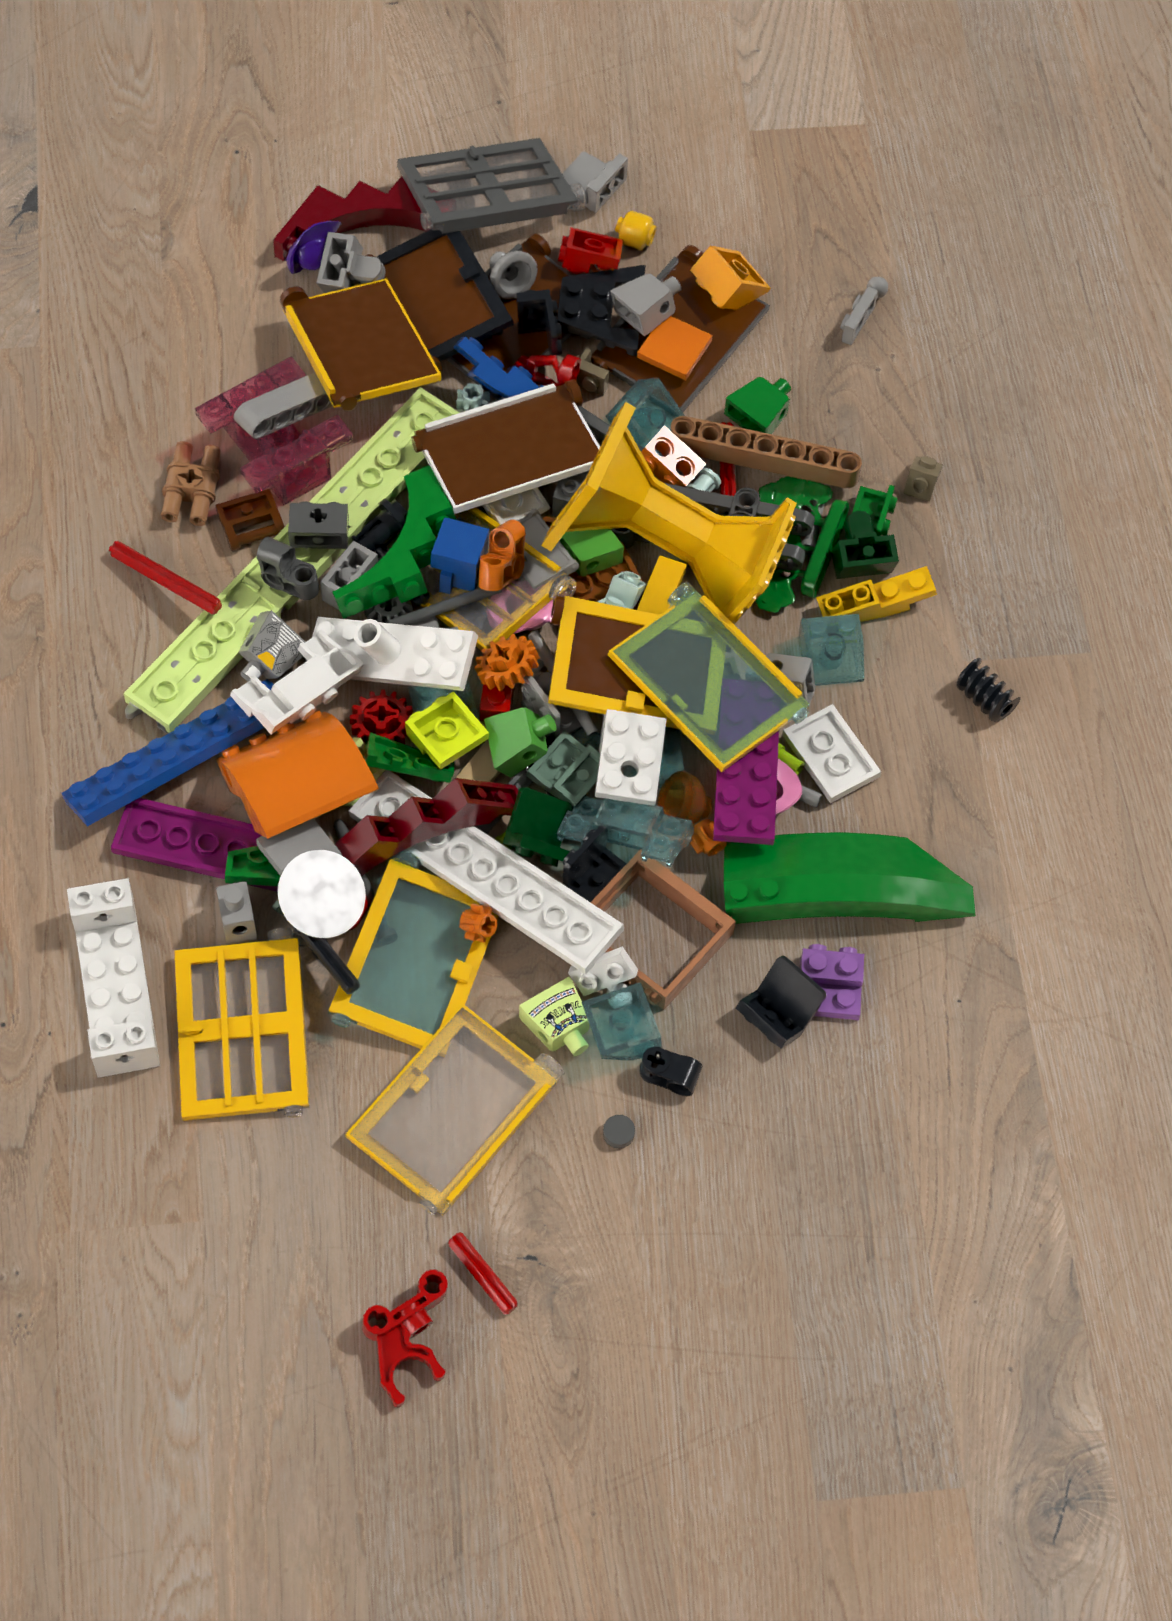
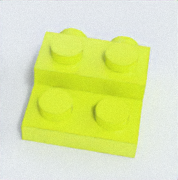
M454 691L447 696L438 697L431 706L423 711L413 713L405 722L407 736L423 755L425 753L428 754L440 770L489 739V732Z

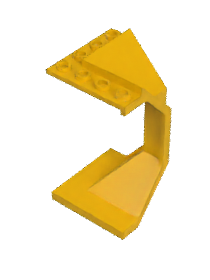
M625 402L614 417L585 480L553 521L541 546L552 551L566 532L613 528L630 529L689 564L705 596L735 624L769 586L794 525L796 516L793 515V511L797 503L787 497L775 512L768 517L722 516L710 511L659 481L654 476L627 427L636 407Z

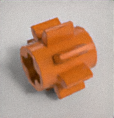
M710 819L700 821L691 830L693 836H691L692 841L690 844L697 854L704 852L708 856H714L722 851L727 844L725 841H713L714 821Z
M472 903L471 909L462 912L459 928L466 931L465 939L485 943L486 937H491L495 934L498 918L491 915L492 907Z

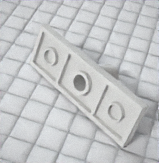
M317 617L312 635L313 638L322 629L338 645L353 651L364 665L360 673L351 678L352 680L464 691L478 639V635L474 631L381 623L373 619L360 621Z

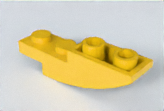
M925 566L874 584L869 579L816 597L825 624H846L873 620L910 610V604L936 596L937 592L928 567Z

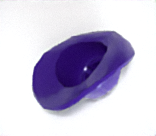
M325 221L316 223L300 235L291 246L286 258L291 274L299 273L303 268L307 270L320 269L328 232L335 233L340 227L341 222Z

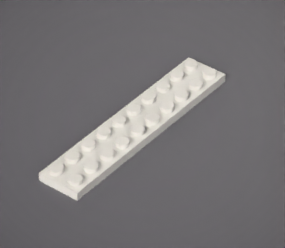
M385 770L376 780L379 789L360 797L348 811L351 818L360 822L366 815L389 817L411 796L432 798L393 772ZM475 826L430 838L402 851L481 905L492 907L494 914L584 974L589 972L595 962L624 931V925Z

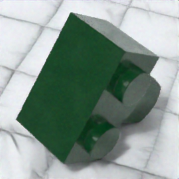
M864 511L851 513L844 524L847 540H838L831 552L836 579L892 573L899 562L894 534L877 536V533L874 532L869 513Z

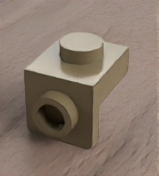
M586 348L581 356H576L581 358V367L576 382L587 391L603 396L608 389L609 371L591 364L592 350Z
M916 456L909 471L904 494L930 501L943 464L928 456Z

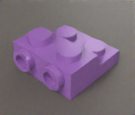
M821 944L810 945L808 949L803 948L800 969L826 992V998L814 1016L859 1020L864 954L857 953V949L852 947L840 948L839 952L827 951V947Z

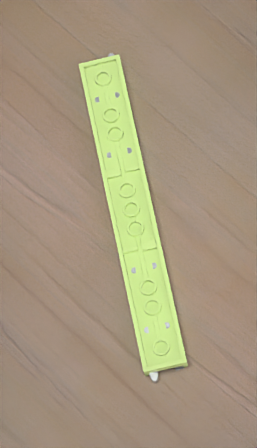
M420 387L309 502L348 504L349 547L353 542L351 537L359 534L367 523L382 512L378 503L384 498L392 502L407 486L403 476L419 470L428 464L423 452L416 453L411 437L415 436V431L424 429L427 423L464 412L463 409H453ZM289 523L274 538L287 545H290L288 535ZM295 548V555L297 559L312 564L316 569L319 579L346 549ZM256 556L217 596L222 604V608L218 610L217 614L213 615L204 610L124 692L125 702L128 703L125 709L126 718L132 719L143 711L156 720L157 727L166 734L174 731L243 658L239 650L260 613L272 610L281 618V613L286 608L289 610L299 598L267 585L261 577V569Z

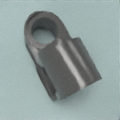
M265 537L257 550V560L259 561L263 581L270 587L284 591L301 600L315 598L320 591L315 567L310 563L297 559L294 547L271 537Z

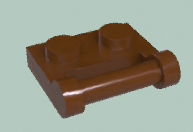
M270 488L215 505L231 552L239 550L242 545L262 540L265 537L275 536L285 527ZM272 520L273 523L272 525L239 535L235 533V530Z

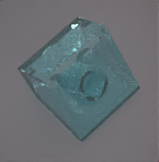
M650 378L637 380L605 417L611 424L625 402L636 407L627 427L635 442L645 448L664 426L670 430L673 419L685 415L660 379Z
M859 614L802 618L798 633L801 657L812 658L815 686L863 682L865 679L864 644Z
M641 982L581 1002L602 1059L634 1061L642 1058L644 1052L650 1047L662 1048L661 1035Z

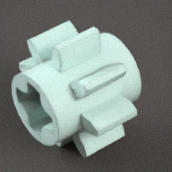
M467 383L463 390H457L456 408L463 409L465 412L487 405L490 401V392H483L482 385Z

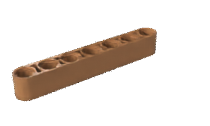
M688 416L676 417L671 422L670 431L696 455L702 458L841 488H852L859 482L862 460L858 454L851 451Z

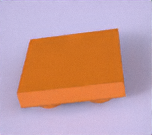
M670 316L651 331L638 350L637 358L686 381L712 342V335Z

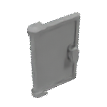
M536 508L524 513L525 517L518 521L525 528V542L561 567V570L555 572L524 550L526 562L522 575L533 590H537L565 573L569 575L579 568V564L570 556L560 541L552 551L542 547V542L549 530L548 525Z

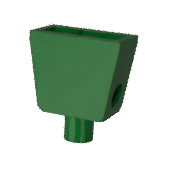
M757 377L726 397L724 414L744 429L773 434L788 413L790 399L787 394L791 391V386L783 378H779L774 384H771L765 378Z

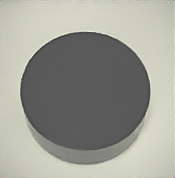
M614 1115L607 1119L603 1128V1137L608 1145L614 1148H625L632 1143L635 1136V1126L630 1118L624 1115Z

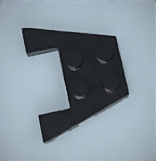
M646 265L562 277L557 322L560 323L561 329L586 339H590V337L604 341L607 347L614 349L617 346L627 350L628 355L637 356L639 331L636 329L611 327L613 301L610 291L645 275Z

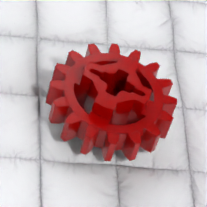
M382 689L378 696L373 691H370L369 699L362 696L359 697V705L352 706L353 714L350 715L352 735H357V738H361L365 742L369 734L373 733L405 744V736H407L405 722L413 714L412 706H407L406 698L403 697L397 700V692L395 691L390 696H386L385 689Z

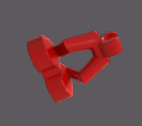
M567 354L559 365L556 355L521 356L514 365L517 368L522 366L533 376L531 380L535 384L547 386L554 383L557 387L565 384L566 381L577 379L581 367V358ZM553 366L558 382L556 383L553 379L537 372L538 367Z

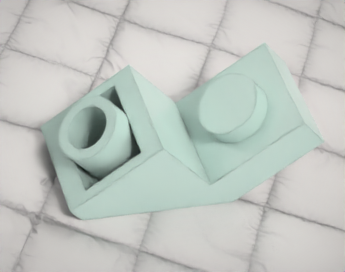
M621 572L613 576L605 598L598 602L634 609L645 591L647 583L641 581V577L633 572Z

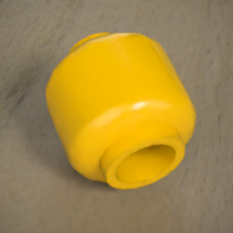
M631 210L625 217H619L615 232L619 233V239L623 240V245L642 250L646 246H651L657 226L653 225L652 217Z

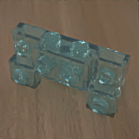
M584 796L574 807L573 811L567 810L556 835L558 841L562 842L566 838L581 842L582 845L586 834L591 829L597 830L603 824L608 828V843L637 850L642 849V861L647 862L648 858L666 862V867H671L678 853L688 846L694 833V828L691 820L665 815L663 807L656 804L651 806L606 798L600 800Z

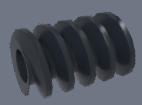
M978 657L970 662L960 673L957 688L965 691L967 698H973V704L977 707L981 706V711L984 714H989V719L992 722H998L1012 713L1017 707L1020 697L1011 700L1014 690L1009 689L1003 692L1006 686L1004 681L995 685L994 683L998 675L993 673L987 677L986 675L990 667L986 665L979 669L978 667L982 659Z

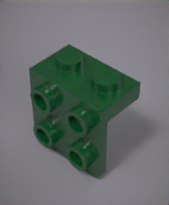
M527 787L520 788L503 844L516 848L514 852L528 858L536 855L541 857V863L557 867L558 863H563L564 858L570 852L560 847L572 811L571 804Z

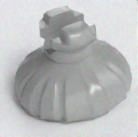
M500 251L491 256L489 262L492 269L490 282L501 299H516V293L530 290L537 275V263L531 255L523 251H514L507 254Z

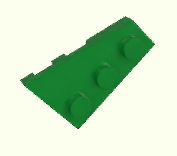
M370 733L368 736L364 758L368 766L428 778L435 782H451L454 774V761L440 770L427 753L423 755L417 748Z
M258 846L228 852L225 870L226 884L247 882V885L278 886L281 876Z

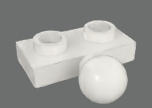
M622 946L604 953L587 974H584L574 966H570L568 974L583 996L607 988L609 1003L616 1007H622L630 1001L631 990L626 984L621 982L635 978L638 968Z

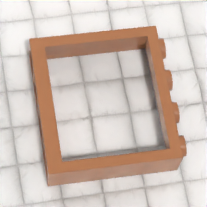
M640 849L590 903L605 912L631 883L640 876L715 933L712 939L666 989H663L639 969L635 978L623 982L628 987L634 986L639 990L648 1003L653 1006L657 1004L665 1010L734 934L736 921ZM609 947L606 952L612 951L613 949Z

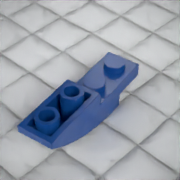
M467 337L461 338L453 347L474 365L467 375L486 389L505 399L544 387L542 384L540 386L535 384L531 380L533 377L531 373L522 366L517 368L514 365L505 372L503 370L505 367L503 363L494 356L489 358L481 351L483 346L472 337L469 339Z

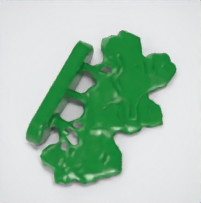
M786 476L780 478L777 482L768 483L759 488L760 502L781 505L788 497L797 503L795 507L797 509H801L804 505L808 506L813 511L811 513L815 518L814 524L822 528L815 547L804 546L801 543L800 536L789 534L787 544L796 545L804 551L813 552L806 571L801 569L789 571L776 568L769 586L756 600L759 609L777 613L781 607H787L789 604L794 603L795 595L790 585L791 580L799 576L803 577L801 583L802 595L816 598L832 558L831 552L840 538L849 511V502L836 499L833 501L827 517H821L818 506L827 503L833 495V491L828 485ZM810 500H815L816 506H812ZM782 572L791 573L788 577L781 575Z

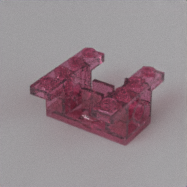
M292 356L195 408L196 416L210 434L224 427L250 461L240 467L242 476L256 494L270 487L283 505L331 480L330 453L353 441V433L338 414L309 430H302V434L291 424L259 439H254L234 420L235 411L244 402L307 376Z

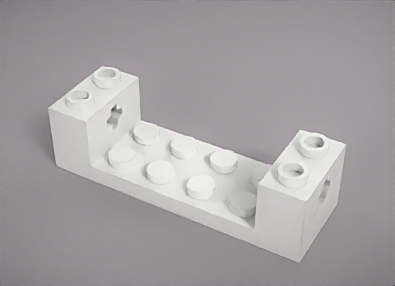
M129 878L67 889L70 915L76 933L90 1028L87 1031L91 1058L97 1077L159 1067L160 1061L146 972Z

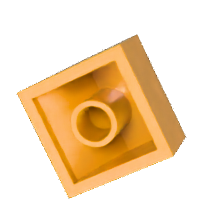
M710 245L690 270L696 276L697 284L712 295V302L721 309L738 310L768 293L771 289L740 251Z

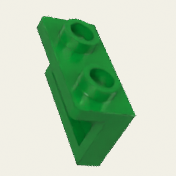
M889 485L887 493L860 486L852 513L855 511L869 513L874 532L877 533V536L887 535L891 520L886 518L888 513L894 514L898 497L893 496L895 486Z

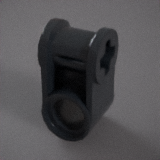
M655 1046L650 1047L644 1052L639 1072L642 1079L647 1083L668 1089L681 1096H692L703 1066L692 1057L679 1055ZM653 1062L659 1064V1065L657 1066V1068H652V1067H651V1065L653 1064Z

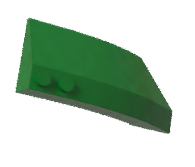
M848 832L775 835L774 845L726 842L727 844L724 848L726 914L736 921L735 924L813 917H880L915 920V922L976 916L973 886L906 837Z

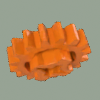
M512 634L508 640H505L504 636L500 637V642H489L490 648L481 649L483 656L476 657L475 659L478 665L474 666L481 683L483 685L487 684L490 690L497 686L498 690L502 691L506 685L513 689L516 683H525V676H533L532 669L538 668L537 660L540 659V656L532 640L527 641L524 635L517 640L516 635Z

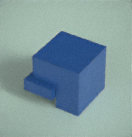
M444 517L431 552L430 566L442 570L440 573L439 592L451 594L453 587L467 591L476 589L479 579L480 557L488 553V528Z

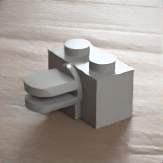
M328 232L316 284L323 293L353 287L355 282L369 283L381 280L385 277L384 265L377 257L362 255L363 247L354 235Z

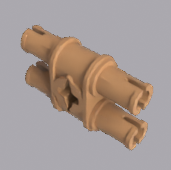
M179 441L176 445L173 462L167 466L168 476L166 485L162 489L165 499L161 518L167 522H176L181 501L193 502L189 518L190 522L197 526H204L209 506L216 499L215 488L217 481L220 479L218 464L221 449L215 445H206L201 465L190 464L193 451L192 444Z

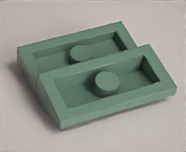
M564 730L548 747L546 755L538 759L531 766L526 776L550 794L575 807L597 782L600 753L590 744L587 748L584 747Z

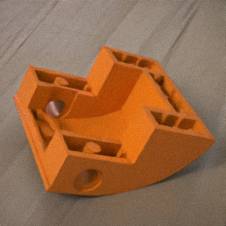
M320 709L315 710L310 717L299 723L291 724L288 722L274 734L266 736L265 733L256 735L249 739V745L239 748L238 745L231 746L221 752L223 756L216 759L229 791L242 799L255 832L267 839L379 789L365 759L345 727L335 716L325 711L320 712Z

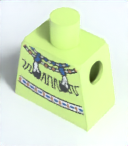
M570 977L565 978L519 1005L520 1020L550 1051H556L566 1045L573 1056H578L588 1049L589 1045L582 1035L589 1030L590 1019Z

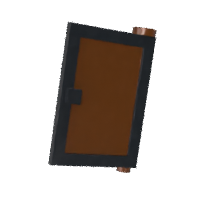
M438 225L376 256L384 265V279H388L440 373L443 370L440 362L459 353L453 347L461 338L467 337L469 339L472 337L481 342L514 325L510 314L461 231L443 234L441 231V226L443 225ZM367 254V255H365V256L374 257V255H372V254Z

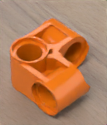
M510 519L493 529L490 533L489 552L480 557L479 588L487 591L502 590L506 585L518 579L523 573L526 531L519 521Z

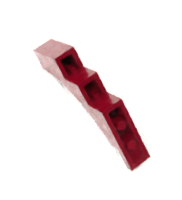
M402 176L387 194L360 180L346 198L317 185L273 239L274 254L276 258L284 261L291 246L305 230L313 224L325 221L341 222L340 227L335 233H344L371 226H401L426 232L436 226L432 225L428 212L423 214ZM449 199L435 201L442 213L456 211V203Z
M455 778L432 799L411 796L389 817L366 815L334 845L341 852V856L348 859L356 867L362 877L388 858L425 840L462 828L490 824L499 815L511 816L519 791L516 785Z

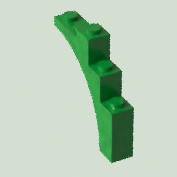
M430 465L403 476L409 495L407 518L398 539L387 554L370 570L353 582L332 592L343 619L394 597H398L400 603H403L428 592L419 569L431 564V552L436 541L435 536H438L444 517L456 520L453 508Z

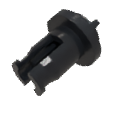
M385 498L381 500L378 505L382 512L367 523L359 534L353 535L351 537L352 541L375 552L378 547L386 546L397 537L403 529L408 512L396 500L392 502Z

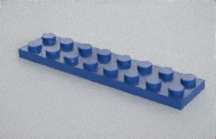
M270 680L261 681L267 688L272 689L273 683ZM229 697L223 704L214 709L204 711L199 717L187 724H181L167 735L150 741L147 746L140 750L126 754L122 760L109 767L99 769L96 774L84 781L72 784L69 789L61 794L66 804L88 827L265 727L254 715L249 718L234 699Z

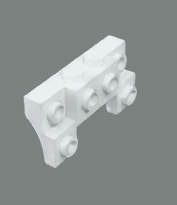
M321 629L313 638L299 644L298 651L305 657L307 662L273 684L271 690L254 675L243 686L233 689L230 696L249 718L254 715L266 730L273 734L288 722L292 724L299 718L302 720L307 719L315 712L316 706L322 702L325 705L330 703L338 695V687L360 673L364 664L353 651L338 645Z

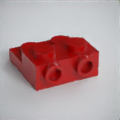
M570 227L569 236L563 235L558 262H562L563 268H567L568 271L576 274L589 273L591 264H596L598 268L604 270H611L612 268L618 270L623 240Z

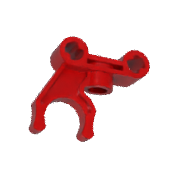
M438 1270L424 1272L418 1282L417 1295L397 1308L389 1311L382 1305H374L369 1307L363 1316L362 1330L364 1335L370 1340L377 1341L380 1386L391 1398L393 1406L397 1408L404 1404L405 1396L396 1388L393 1374L402 1362L419 1360L425 1363L430 1368L435 1381H441L445 1376V1369L438 1363L432 1349L422 1344H412L409 1341L410 1338L420 1334L433 1323L427 1311L440 1304L445 1298L448 1281L446 1276ZM428 1282H435L439 1285L437 1293L431 1294L426 1291ZM375 1317L378 1321L383 1319L386 1322V1326L380 1329L377 1325L371 1327L368 1322L371 1318Z

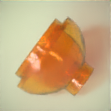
M678 771L672 774L662 785L657 799V811L660 821L665 828L673 831H683L694 826L700 819L707 818L712 810V800L709 796H706L705 788L695 775L685 771Z

